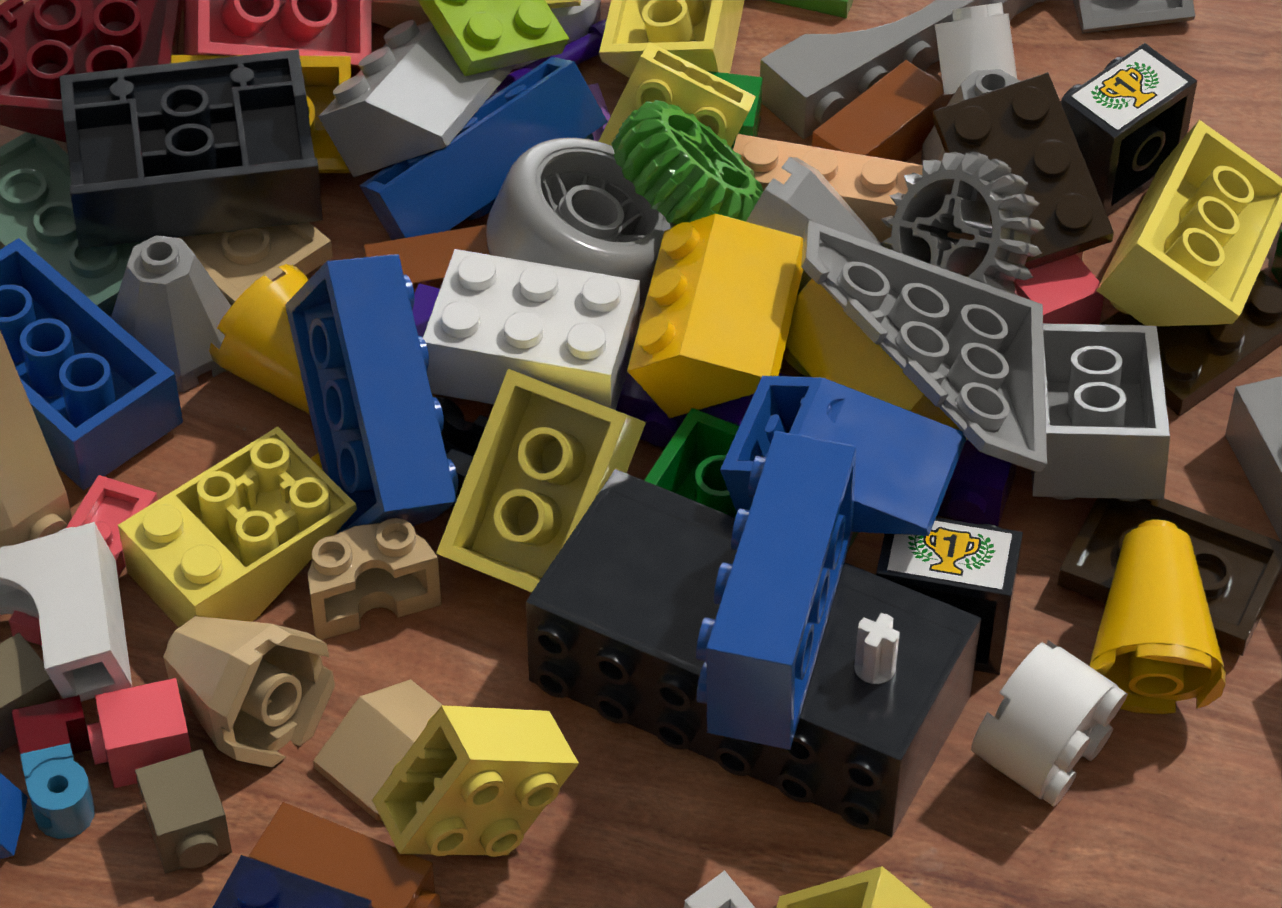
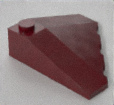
M7 0L0 5V125L66 143L60 76L170 64L171 55H177L183 0H29L26 3L23 0Z

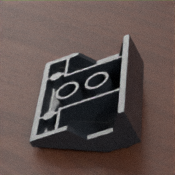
M299 49L60 76L63 119L71 177L70 195L79 249L144 242L156 235L178 238L323 221L318 161L314 156Z

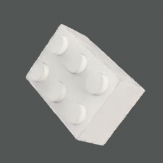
M454 249L423 336L429 353L427 376L431 393L494 404L508 369H511L616 410L640 324V280Z

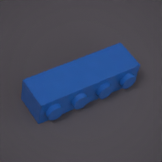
M551 57L486 100L447 147L390 165L359 186L391 240L448 231L466 218L468 220H475L491 211L510 168L518 157L529 148L538 143L558 138L594 140L592 133L608 123L575 61Z

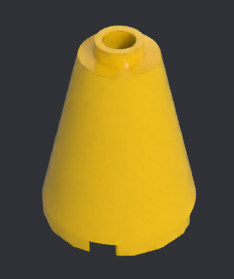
M285 264L279 266V268L286 275L273 282L264 274L237 298L217 327L225 335L220 349L211 343L209 352L212 360L221 368L310 415L285 304L308 279L296 266Z
M1166 520L1145 521L1125 535L1089 664L1091 668L1128 693L1120 709L1135 713H1176V701L1196 698V709L1211 704L1222 696L1225 687V669L1191 538L1186 532L1178 529L1175 524Z

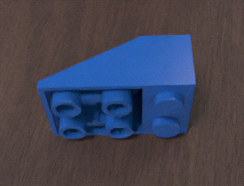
M762 376L720 471L736 512H738L739 508L750 510L754 498L748 496L752 464L756 456L767 457L775 431L854 445L857 447L853 532L929 536L966 442V437L963 435V431L826 378Z

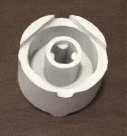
M1049 640L1047 644L1042 642L1027 655L1000 691L1004 699L995 717L988 712L985 715L973 739L971 751L1039 799H1044L1052 806H1056L1072 785L1077 775L1072 768L1081 756L1092 761L1109 739L1113 731V727L1109 723L1123 705L1128 693L1062 647H1058Z

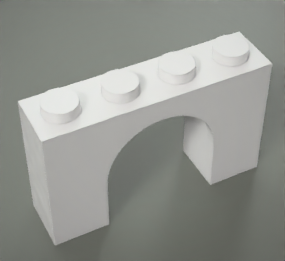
M95 522L78 527L65 528L57 533L13 546L0 547V615L13 614L16 610L39 619L44 668L62 698L80 695L82 702L95 698V695L132 687L116 559Z

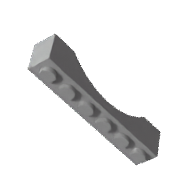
M935 0L922 10L896 22L871 29L837 34H804L761 59L760 77H763L762 104L801 138L805 139L905 60L923 71L939 61L935 24L952 22V9L1002 2L1004 14L1009 13V20H1011L1015 15L1027 8L1046 0Z

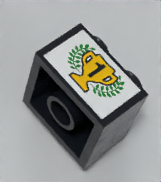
M1146 43L1124 57H1116L1102 72L1084 84H1077L1071 87L1060 101L1107 216L1149 188L1161 164L1187 135L1197 80Z
M936 517L929 536L884 533L876 575L981 617L974 671L1000 675L1023 532L1002 529L991 524L978 525Z

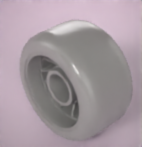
M558 138L534 145L514 162L491 208L487 221L486 237L489 254L493 256L640 280V309H642L647 298L664 231L671 229L675 224L672 222L668 223L659 211L651 209L650 203L642 195L635 192L633 183L623 177L622 168L616 164L614 150L611 145L583 138Z

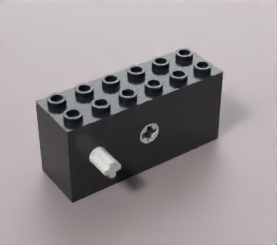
M615 469L526 601L529 681L537 684L544 692L557 698L567 697L593 708L611 722L618 724L627 723L651 733L669 747L679 750L688 749L716 761L723 769L734 775H748L774 786L794 801L802 803L811 802L841 815L845 821L857 828L864 830L873 829L893 837L970 698L981 617L844 562L791 749L788 750L707 733V704L697 702V687L705 661L696 659V648L704 618L716 619L720 605L714 604V590L719 568L722 562L733 564L737 550L731 549L735 517Z

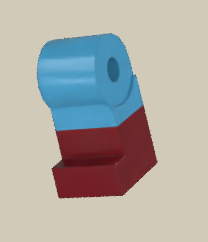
M80 695L12 710L27 791L38 828L47 836L57 839L71 838L81 834L90 826L94 818L95 806L87 774L84 768L75 762L73 755L92 750Z

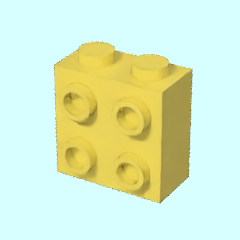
M649 42L640 56L599 142L612 146L611 143L619 133L622 123L634 110H638L646 101L654 102L659 100L666 102L668 105L679 106L686 114H694L699 122L705 126H710L712 131L721 139L727 140V144L731 147L756 96Z
M441 705L438 711L428 720L426 727L402 760L394 766L391 775L372 801L399 854H431L436 856L488 855L491 857L509 855L511 851L520 845L524 834L543 809L558 796L561 786L578 766L579 762L550 711Z

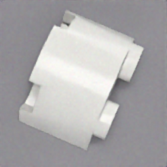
M1002 2L952 9V22L935 24L944 95L955 94L960 84L976 70L1001 69L1017 78L1009 13L1004 14Z

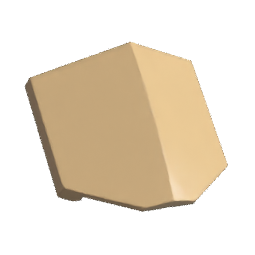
M411 679L360 696L313 760L314 769L374 819L382 821L372 799L391 775L394 766L402 760L426 727L428 720L438 711L442 704Z

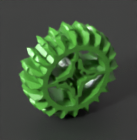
M659 100L654 102L646 101L622 123L619 133L611 143L616 164L622 168L623 177L633 183L635 192L642 195L650 203L651 209L659 211L668 223L672 222L677 225L682 222H692L713 214L746 222L763 193L762 185L755 179L754 171L744 164L742 156L731 149L727 144V140L721 139L712 131L710 126H705L699 122L694 114L684 113L677 105H668L666 102Z

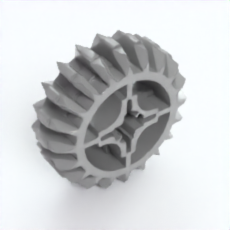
M957 152L944 153L942 161L935 159L923 160L922 175L916 173L904 175L908 192L906 194L896 193L889 195L898 208L895 216L890 215L881 219L886 226L892 228V234L890 238L880 244L890 250L1018 295L1014 284L1015 279L1025 281L1033 278L1029 269L1024 266L1027 257H1035L1042 254L1037 246L1030 244L1031 235L1041 231L1044 227L1038 220L1029 218V215L1040 203L1034 197L1024 194L1028 183L1021 176L1011 174V168L1005 162L996 159L989 160L987 155L977 152L966 153L965 155ZM949 232L962 234L963 232L974 235L975 238L974 240L962 238L958 240L948 237L947 234Z

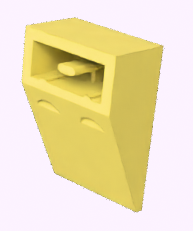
M277 426L118 524L127 573L178 627H181L194 616L253 622L312 559L314 545L320 539L333 536L357 508L356 503Z

